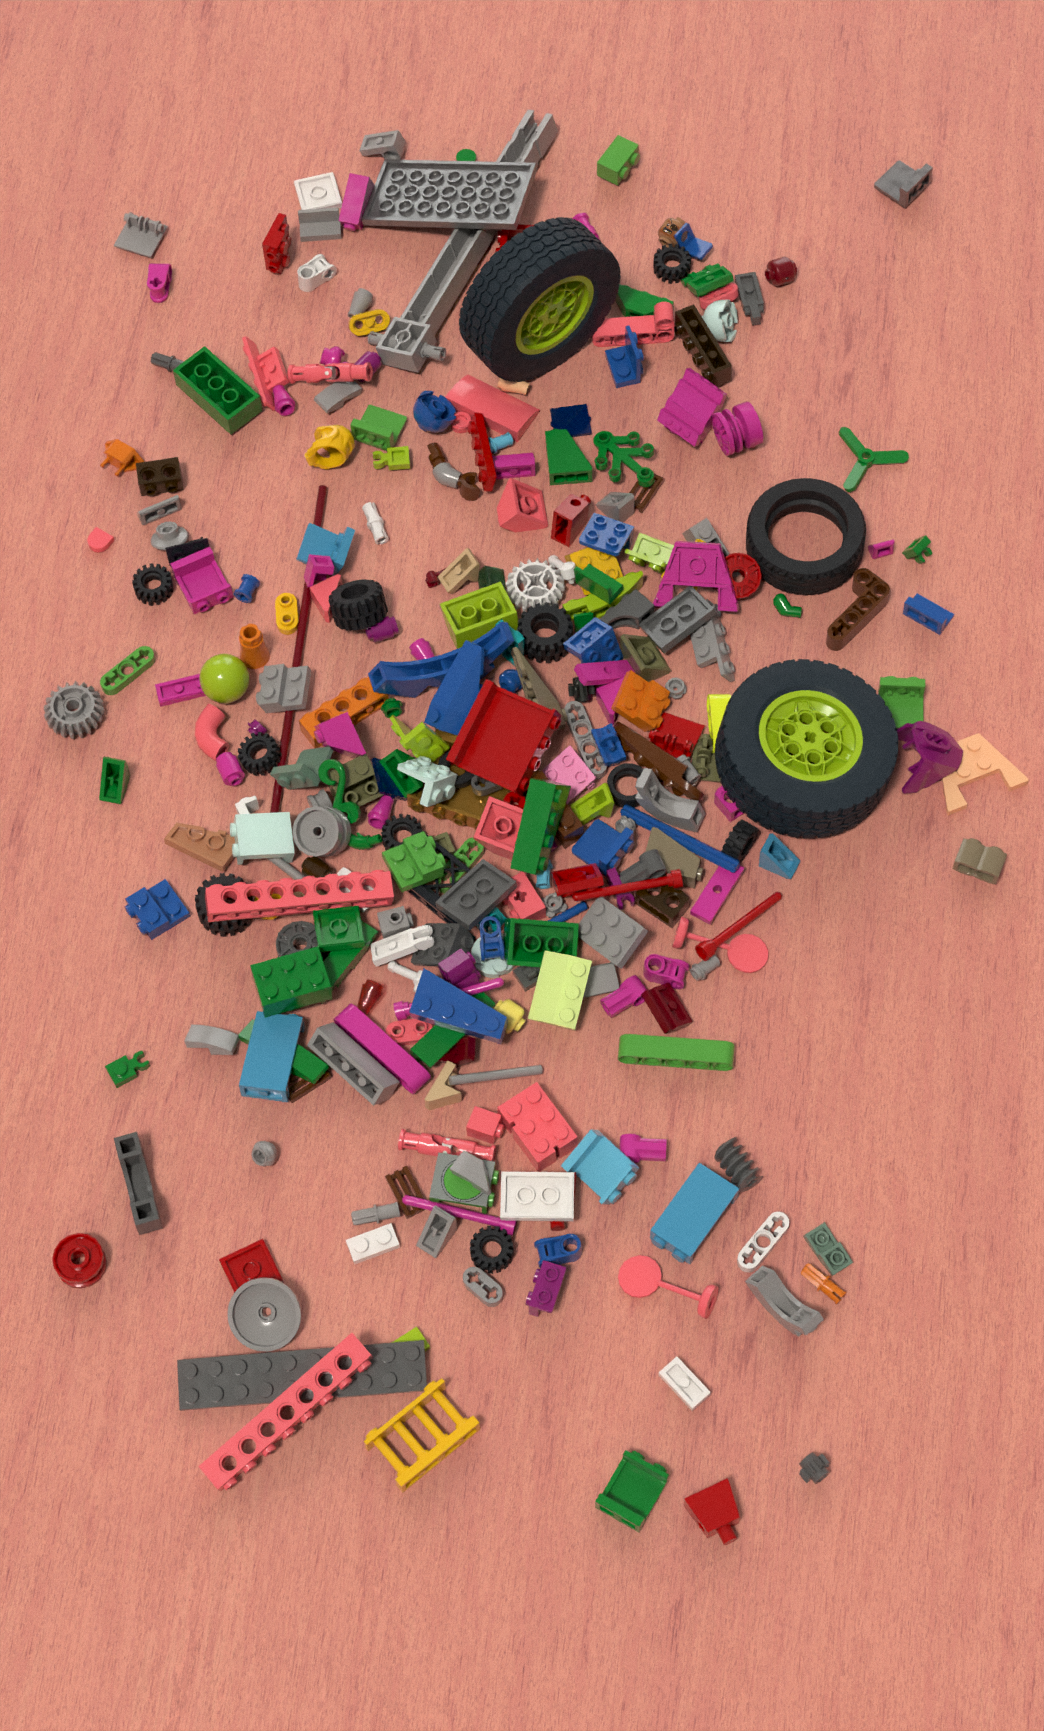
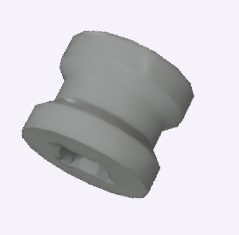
M324 789L320 790L317 795L307 796L310 807L333 808Z

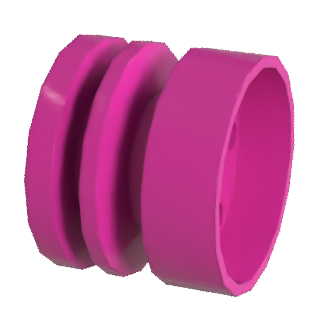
M746 401L735 405L732 408V413L728 409H724L722 413H713L712 426L714 434L725 455L730 456L735 452H741L743 445L749 449L763 443L762 426L750 402Z

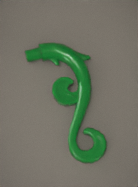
M335 759L323 761L318 769V776L323 783L331 786L336 784V780H332L329 777L330 769H336L339 774V783L333 808H337L343 813L347 812V819L350 823L357 822L361 817L359 806L351 801L343 803L346 783L343 764ZM357 832L356 836L351 833L348 846L359 850L370 849L374 845L382 843V837L380 834L362 836Z

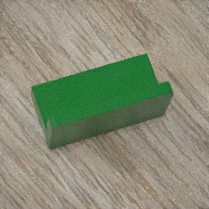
M588 564L584 569L578 566L574 568L576 584L608 604H611L624 590L623 584L591 564Z

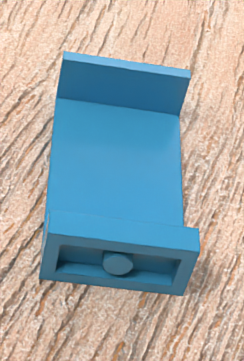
M257 1011L239 1082L241 1096L288 1102V1082L300 1032L304 1033L305 1031L303 1017L295 1014H277L265 1018L263 1012Z
M698 1163L651 1228V1242L659 1249L665 1248L670 1251L677 1261L681 1263L685 1261L690 1265L693 1261V1254L730 1203L734 1204L739 1197V1188L701 1163Z

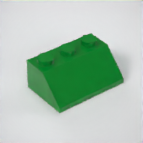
M516 918L505 919L503 945L506 965L541 967L544 951L577 957L579 923Z

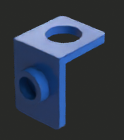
M685 223L674 235L679 249L682 246L685 247V251H689V256L702 260L713 248L712 243L694 236L689 223ZM685 231H687V232H688L687 238H686V240H685L684 242H682V241H681L682 234H683Z

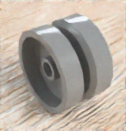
M313 806L306 808L298 814L294 821L292 833L295 844L306 855L330 857L338 855L346 848L350 841L351 827L345 814L337 808Z

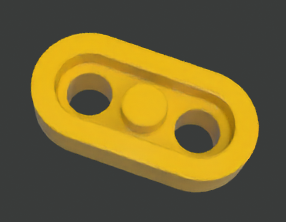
M375 309L353 315L348 322V327L353 334L362 336L370 334L371 331L378 332L386 329L390 323V317L386 311ZM376 316L382 317L380 323L375 322ZM357 321L362 322L361 328L355 327Z
M282 593L275 600L276 624L279 632L290 635L298 629L297 599L291 593Z

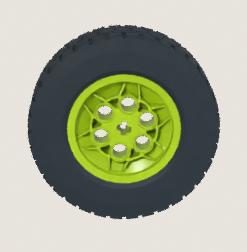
M556 217V219L551 218L545 220V222L536 223L533 227L526 228L522 233H518L510 241H507L480 269L481 271L472 281L473 284L470 285L466 293L467 296L464 297L462 303L463 307L460 309V334L466 345L501 379L510 382L525 381V379H534L536 376L540 377L546 374V372L557 368L558 365L563 364L569 357L578 352V349L582 348L588 342V339L594 335L597 328L602 325L612 308L611 306L615 302L616 294L619 290L621 279L619 263L614 254L585 225L575 219Z
M793 659L783 661V663L777 662L769 665V667L766 666L758 670L756 674L753 673L746 678L728 701L716 738V769L719 778H721L720 782L724 790L727 791L730 800L733 803L735 802L736 807L743 814L746 813L749 819L755 823L759 822L760 826L768 830L773 829L775 833L782 835L785 833L795 838H799V836L808 839H814L816 836L823 838L829 837L830 834L834 836L843 833L844 830L847 831L867 818L879 804L897 762V728L894 718H892V713L888 706H885V701L879 694L877 695L876 690L870 684H866L865 680L858 675L854 676L853 672L845 668L840 669L839 666L831 663L824 664V661L798 659V661H795Z

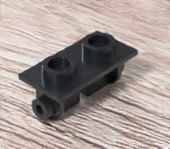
M200 537L201 539L166 547L169 566H171L170 563L210 547L208 538L203 539V537Z

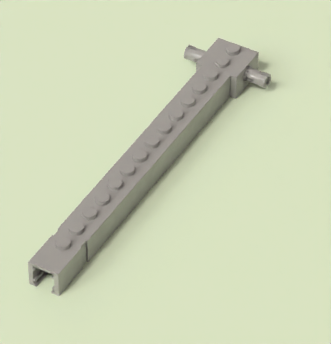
M527 110L514 131L512 139L508 141L496 162H529L538 165V161L543 157L558 132L553 114L546 113L539 126H537L534 120V111ZM454 229L401 317H394L384 334L371 331L368 335V343L376 345V350L383 365L418 373L427 358L439 361L444 360L446 349L435 346L437 342L435 334L499 229Z

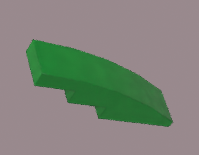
M362 920L365 947L334 950L323 961L332 991L335 986L339 987L350 969L354 970L379 933V931Z
M254 1019L238 1034L240 1041L248 1045ZM297 1044L291 1074L315 1084L329 1066Z

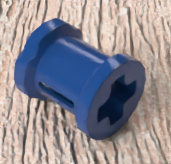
M244 574L241 578V585L233 594L239 601L251 603L253 599L252 594L255 588L259 587L260 581L252 575Z

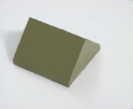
M623 634L620 637V650L623 658L628 660L635 673L649 682L671 672L658 648L649 637Z

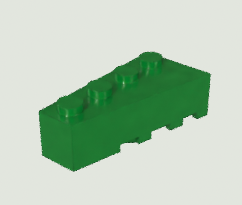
M530 779L511 861V869L534 875H543L544 871H546L549 864V854L571 788L570 785L546 779Z

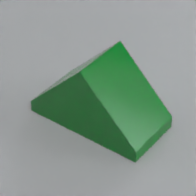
M396 749L379 762L404 798H406L408 794H412L421 788L423 784L422 781L397 770L398 764L415 758Z
M103 757L99 800L117 804L122 803L131 776L126 760Z

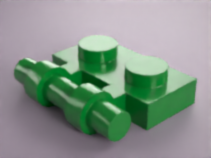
M719 263L707 265L703 270L697 273H689L686 278L681 279L682 285L684 287L688 286V289L697 297L707 295L710 291L722 288L734 281L733 274L724 266L720 267Z

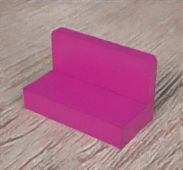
M533 453L492 456L496 479L535 476Z

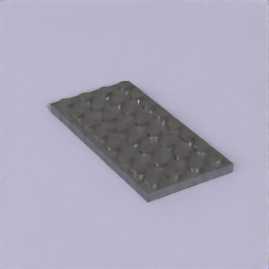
M384 159L361 220L363 225L516 230L538 168L536 163Z

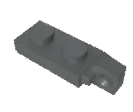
M756 272L735 275V283L738 287L742 310L745 315H750L752 326L760 325V313H764V302Z

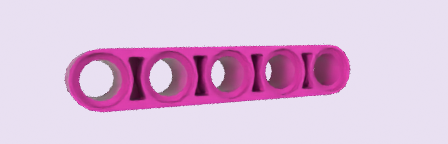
M352 1003L333 1019L339 1028L391 1073L411 1094H415L431 1079L430 1074L421 1064Z

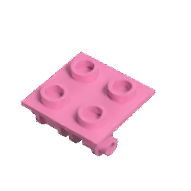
M571 745L542 770L550 781L571 786L566 801L567 804L584 789L591 790L595 787L594 781L596 776Z

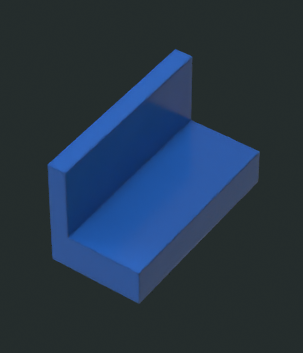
M918 593L914 598L909 596L904 602L903 615L941 635L954 617L953 613Z

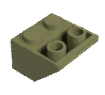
M367 754L343 764L346 774L343 803L351 801L360 807L386 794ZM332 769L329 771V777L332 780H336V784L333 786L328 785L335 798L339 774L336 769Z

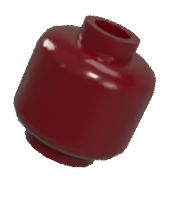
M786 256L769 261L765 270L767 281H770L776 287L792 282L797 274L795 262Z

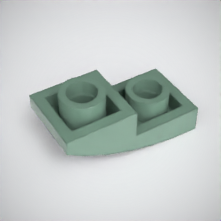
M825 1222L803 1236L817 1258L832 1276L853 1263L842 1244L836 1241Z

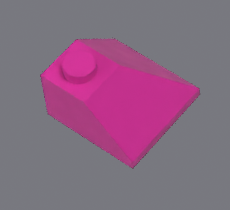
M348 712L314 726L316 729L314 731L315 738L319 744L322 743L323 747H331L333 751L351 758L366 754Z

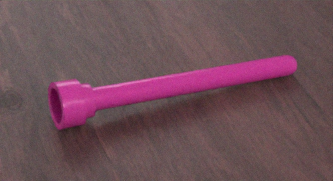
M496 978L461 988L460 990L471 996L502 987L504 981L502 978ZM404 1001L394 1003V1011L398 1021L408 1019L412 1003Z
M405 1195L402 1198V1202L405 1205L432 1211L436 1205L454 1217L498 1226L501 1231L503 1229L506 1230L507 1235L513 1236L516 1221L500 1220L499 1217Z

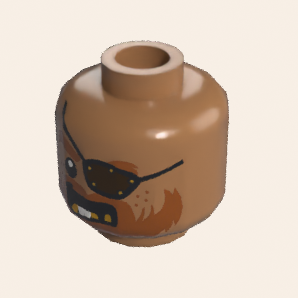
M679 217L676 219H666L658 230L659 242L662 245H666L667 248L669 244L675 247L678 243L674 235L685 224V221ZM685 231V232L682 234V237H681V241H682V242L685 240V238H686L687 235H688V232H687V231Z

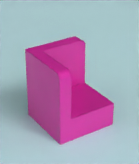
M309 554L304 573L307 587L313 586L314 580L324 581L327 574L333 575L334 565L330 556Z

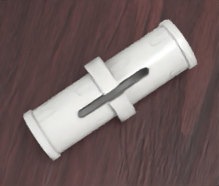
M368 502L362 507L367 519V527L371 530L375 543L382 545L388 541V536L383 526L384 521L379 516L375 503L371 504V502Z

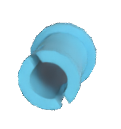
M509 432L496 438H488L491 453L493 454L497 453V450L514 444Z
M549 860L548 867L543 875L536 876V887H539V889L550 888V870L553 868L551 860Z

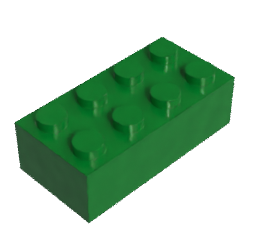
M205 346L173 370L176 385L230 435L262 411L260 395Z

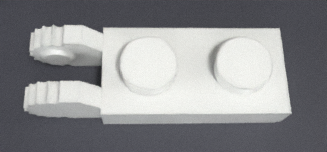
M422 925L414 929L410 928L372 943L371 953L374 965L377 967L418 950H426L433 947L432 927Z

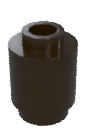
M315 856L306 858L301 866L302 874L305 877L315 876V878L325 877L328 874H336L333 872L332 867Z

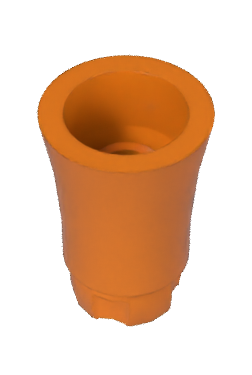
M248 624L242 627L239 634L240 660L249 669L262 668L270 659V651L265 644L263 634L255 624Z

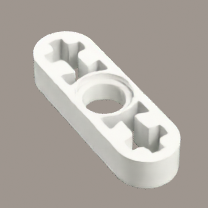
M782 1212L772 1213L742 1248L737 1258L738 1267L742 1271L748 1273L755 1271L787 1233L789 1218L786 1214ZM773 1220L776 1222L782 1220L783 1228L778 1226L774 1234H772L770 1231L774 1226ZM761 1236H765L770 1240V1245L766 1248L759 1247L756 1240ZM754 1249L756 1254L753 1256V1264L750 1262L747 1265L744 1264V1256L746 1258L750 1257Z

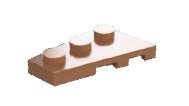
M176 822L164 838L166 845L221 872L226 869L234 858L232 855V844H235V839L230 834H227L226 831L218 830V832L204 830L203 827Z

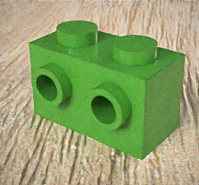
M617 135L597 162V176L618 186L622 179L627 178L631 167L638 163L640 159L639 145Z

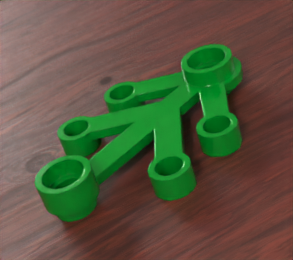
M601 431L594 436V445L599 450L598 456L595 458V467L598 470H605L608 467L607 451L609 450L613 454L612 468L608 472L610 481L618 482L621 480L622 474L620 469L622 461L637 474V481L640 486L649 487L653 485L655 481L654 472L648 467H641L630 457H652L654 455L653 445L646 443L641 448H619L617 444L639 445L640 435L638 432H630L627 436H614L611 432Z

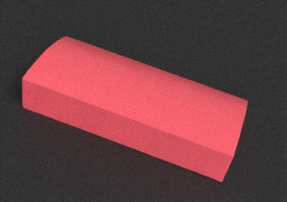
M468 374L459 380L445 396L452 403L456 412L468 413L471 420L474 413H483L486 427L502 435L509 432L516 442L520 440L540 412L539 409Z

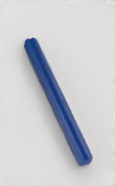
M624 805L620 811L621 816L633 819L635 824L651 831L652 827L658 828L687 850L732 873H735L740 866L739 860L630 805Z

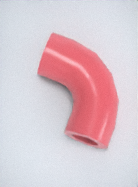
M207 704L195 723V739L198 747L208 757L216 761V758L220 754L228 752L230 747L228 742L217 735V729L226 717L217 707Z

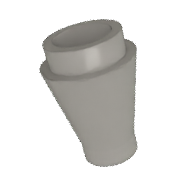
M363 288L355 291L350 310L347 314L348 317L351 318L353 315L365 312L373 303L372 293Z

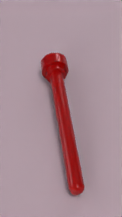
M680 869L671 870L670 873L663 877L608 886L593 891L576 892L572 895V899L578 902L666 885L673 887V889L683 887V880Z
M780 892L773 893L715 938L700 942L695 946L697 955L704 961L709 960L715 955L718 946L781 900L782 894Z

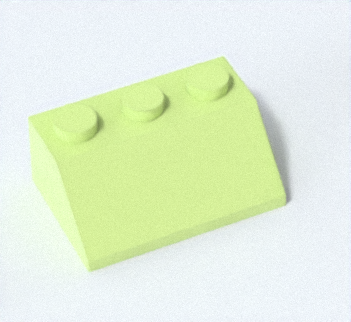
M544 951L528 1019L575 1030L592 961L571 955Z

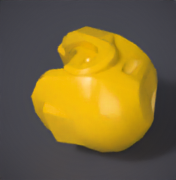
M335 424L317 427L314 432L316 441L312 443V446L304 456L309 466L320 467L321 469L339 467L344 464L354 450L355 442L353 435L349 429L342 425ZM323 448L330 453V457H322L317 451Z

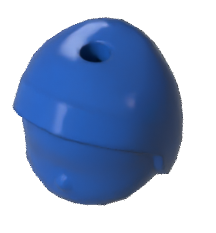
M507 669L500 674L499 685L501 688L512 693H516L521 689L522 685L517 670Z

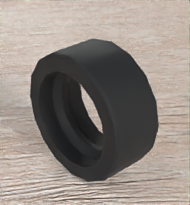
M624 763L616 766L610 772L607 784L616 806L622 808L624 805H630L634 808L640 806L635 799L637 794L632 796L620 794L615 789V783L618 779L625 776H632L638 779L643 772L642 767L633 763Z

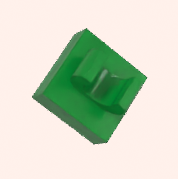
M926 535L916 538L902 554L907 559L914 557L915 561L921 564L925 562L922 552L926 557L932 555L931 549L927 547L931 541Z

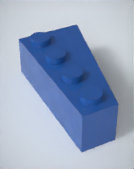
M423 968L409 1011L411 1018L502 1044L508 1025V1019L505 1015Z

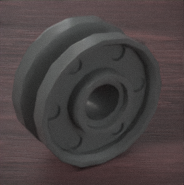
M296 921L284 926L276 939L278 957L302 951L295 949L296 946L301 944L306 946L302 950L317 947L314 925L305 921ZM320 952L323 960L325 952Z

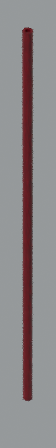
M320 485L318 488L313 524L319 527L322 526L327 486ZM304 582L292 667H300L302 662L311 601L310 588L307 587L306 582ZM294 710L285 711L280 742L282 756H279L281 761L277 763V766H285L287 763ZM276 779L270 813H278L280 810L283 786L279 785Z

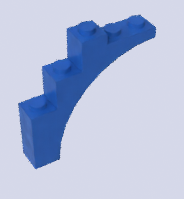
M500 622L489 632L473 641V643L485 648L483 675L480 679H483L495 667L493 661L514 642L507 622ZM461 648L416 661H380L368 673L373 691L416 698L427 686L439 687Z

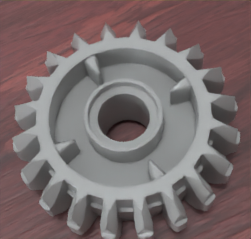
M75 681L70 686L66 682L64 688L58 685V691H51V697L46 698L44 717L49 728L53 729L56 735L61 733V736L65 738L69 734L70 738L74 739L75 735L78 734L82 738L83 733L91 734V728L97 729V723L102 722V715L105 712L103 708L104 703L100 693L95 691L92 685L87 687V684L83 682L79 686L78 682Z

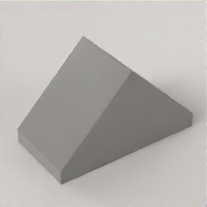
M610 492L595 505L607 517L625 522L634 514V495L632 493Z
M435 1205L416 1246L437 1258L457 1231L456 1218Z

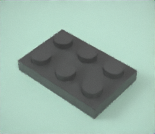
M688 586L638 625L663 653H666L717 613L692 586Z
M482 859L435 902L436 908L470 931L517 888V883L492 864Z

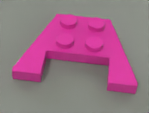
M676 541L654 599V606L662 607L673 599L675 585L718 588V610L737 612L739 605L721 544Z

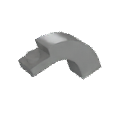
M644 768L641 776L636 781L635 787L638 793L635 799L659 820L680 829L697 832L706 814L699 801L672 794L660 784L652 769Z
M762 1265L745 1281L763 1307L782 1326L798 1337L801 1334L807 1335L813 1332L818 1324L824 1320L818 1311L798 1301L784 1286L774 1270Z

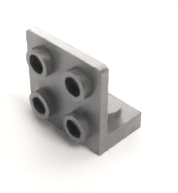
M898 160L874 183V188L906 208L931 183L933 167L926 163L921 169L915 171Z

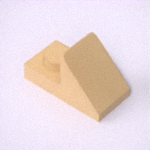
M466 548L438 578L447 592L454 594L467 580L478 581L480 564L471 550Z
M450 1061L446 1062L424 1099L426 1109L433 1110L462 1101L461 1092L451 1088L454 1085L449 1083V1076L458 1075L456 1064Z

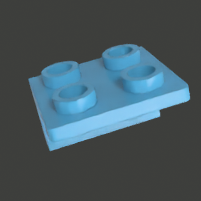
M309 523L296 558L297 561L307 564L309 554L330 556L334 565L333 576L338 574L344 566L355 530L347 527L343 533L339 532L337 535Z

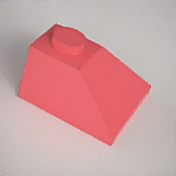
M510 478L497 506L500 527L515 533L547 528L548 522L542 490Z
M489 796L473 839L490 852L512 860L523 809Z

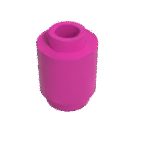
M231 752L220 754L216 758V767L224 784L228 786L239 785L245 774L237 757Z

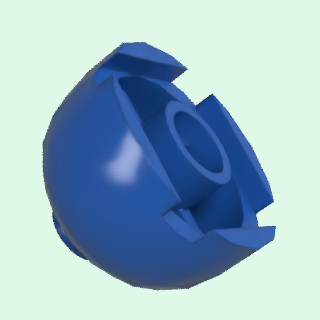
M423 391L416 399L413 407L415 421L424 431L433 433L444 431L456 418L454 416L456 412L454 406L441 394L437 397L432 395L434 391Z

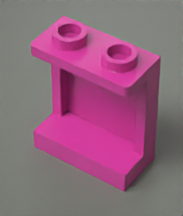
M210 547L170 563L173 576L193 614L205 612L215 605L226 603L229 599L234 598L232 588L226 582Z

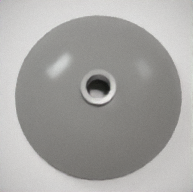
M256 1278L241 1285L233 1294L228 1306V1323L234 1336L246 1347L256 1351H273L288 1344L296 1335L301 1323V1307L295 1293L283 1282L273 1278ZM264 1307L271 1309L270 1315H266L263 1312Z

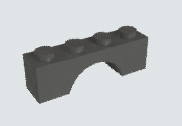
M635 589L632 593L626 594L615 607H610L600 620L611 626L613 630L620 627H632L639 630L638 624L654 613V604Z
M134 1132L114 1138L129 1194L135 1226L139 1235L163 1229L138 1133Z

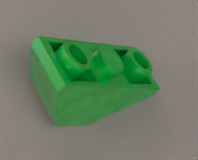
M619 284L615 302L623 317L654 315V306L659 302L671 303L674 312L673 301Z

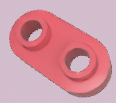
M728 283L722 288L710 291L707 295L700 296V307L706 309L708 305L718 300H730V302H733L739 296L737 285Z
M417 1019L394 1021L387 1026L386 1034L399 1046L416 1044L432 1029V1025ZM423 1026L424 1030L418 1031L417 1027ZM397 1029L401 1030L400 1034H394L393 1032Z

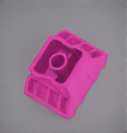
M687 368L683 378L679 379L674 392L667 399L665 407L660 410L657 421L663 424L671 433L677 434L694 447L698 446L699 443H703L713 427L712 415L720 411L727 394L691 368Z

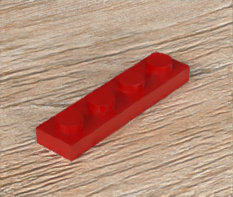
M474 413L472 421L468 423V433L472 435L471 447L472 450H475L476 454L475 465L479 468L478 479L482 483L484 491L492 492L497 476L483 413Z

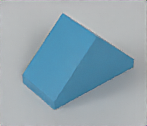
M770 833L760 851L759 867L786 879H791L800 860L773 833Z

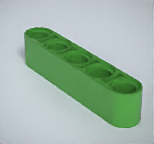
M623 1034L619 1037L618 1061L635 1065L729 1071L734 1067L735 1045L728 1041Z

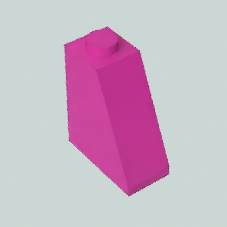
M349 173L338 220L346 230L355 231V229L362 230L363 228L361 219L374 188V183L370 177Z

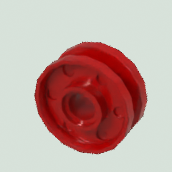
M729 554L725 557L736 599L737 601L744 600L752 595L760 585V566L755 559L747 554ZM733 572H739L742 575L741 582L733 580Z
M82 1233L68 1235L62 1239L54 1249L52 1257L53 1266L63 1283L72 1288L82 1289L92 1286L101 1279L107 1265L105 1252L98 1241L92 1236ZM85 1257L81 1264H74L76 1259Z

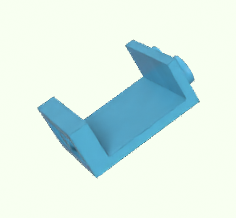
M591 1129L561 1165L567 1172H576V1175L601 1197L599 1200L601 1204H614L621 1197L622 1193L620 1191L624 1186L630 1185L637 1177L635 1173L639 1169L599 1130Z

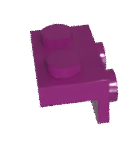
M543 1260L541 1268L536 1269L533 1283L536 1284L533 1292L529 1291L526 1299L529 1315L539 1317L540 1311L553 1312L566 1267Z

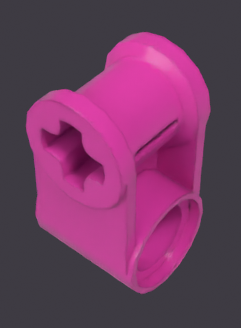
M150 263L148 266L147 287L150 290V299L155 303H162L168 298L170 282L172 280L171 264Z
M651 954L645 959L643 975L650 982L658 984L670 983L673 989H683L685 985L683 982L684 976L690 966L685 961ZM657 966L659 970L653 971L649 967Z

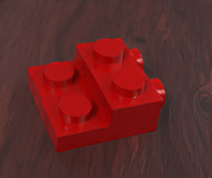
M278 213L262 242L266 270L272 273L281 274L290 263L291 257L288 249L291 245V237L289 236V224L285 214Z
M596 863L551 872L555 893L557 896L561 895V897H569L580 891H593L604 885L603 876Z

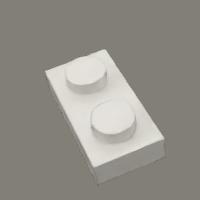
M391 1223L346 1240L354 1265L400 1248Z
M675 1357L658 1374L691 1411L711 1395V1392L678 1357Z

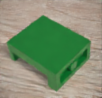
M625 1450L622 1460L603 1493H600L597 1497L595 1508L639 1533L669 1482V1474L666 1473L667 1470L657 1463L652 1465L646 1462L645 1457L636 1451L630 1453Z

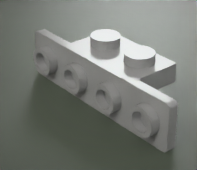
M706 599L717 614L690 634L696 662L700 668H703L717 661L721 676L729 682L735 681L733 674L735 668L729 658L730 648L725 641L724 635L726 631L720 621L721 611L718 610L717 604H713Z

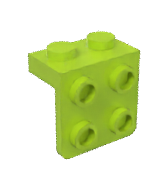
M639 532L633 550L626 549L624 553L629 556L628 560L643 567L645 563L649 564V568L662 574L666 570L674 545Z
M394 715L390 717L393 723L391 726L392 730L401 737L399 742L407 751L411 749L416 758L424 756L431 759V762H434L450 748L445 740L423 722L411 730Z

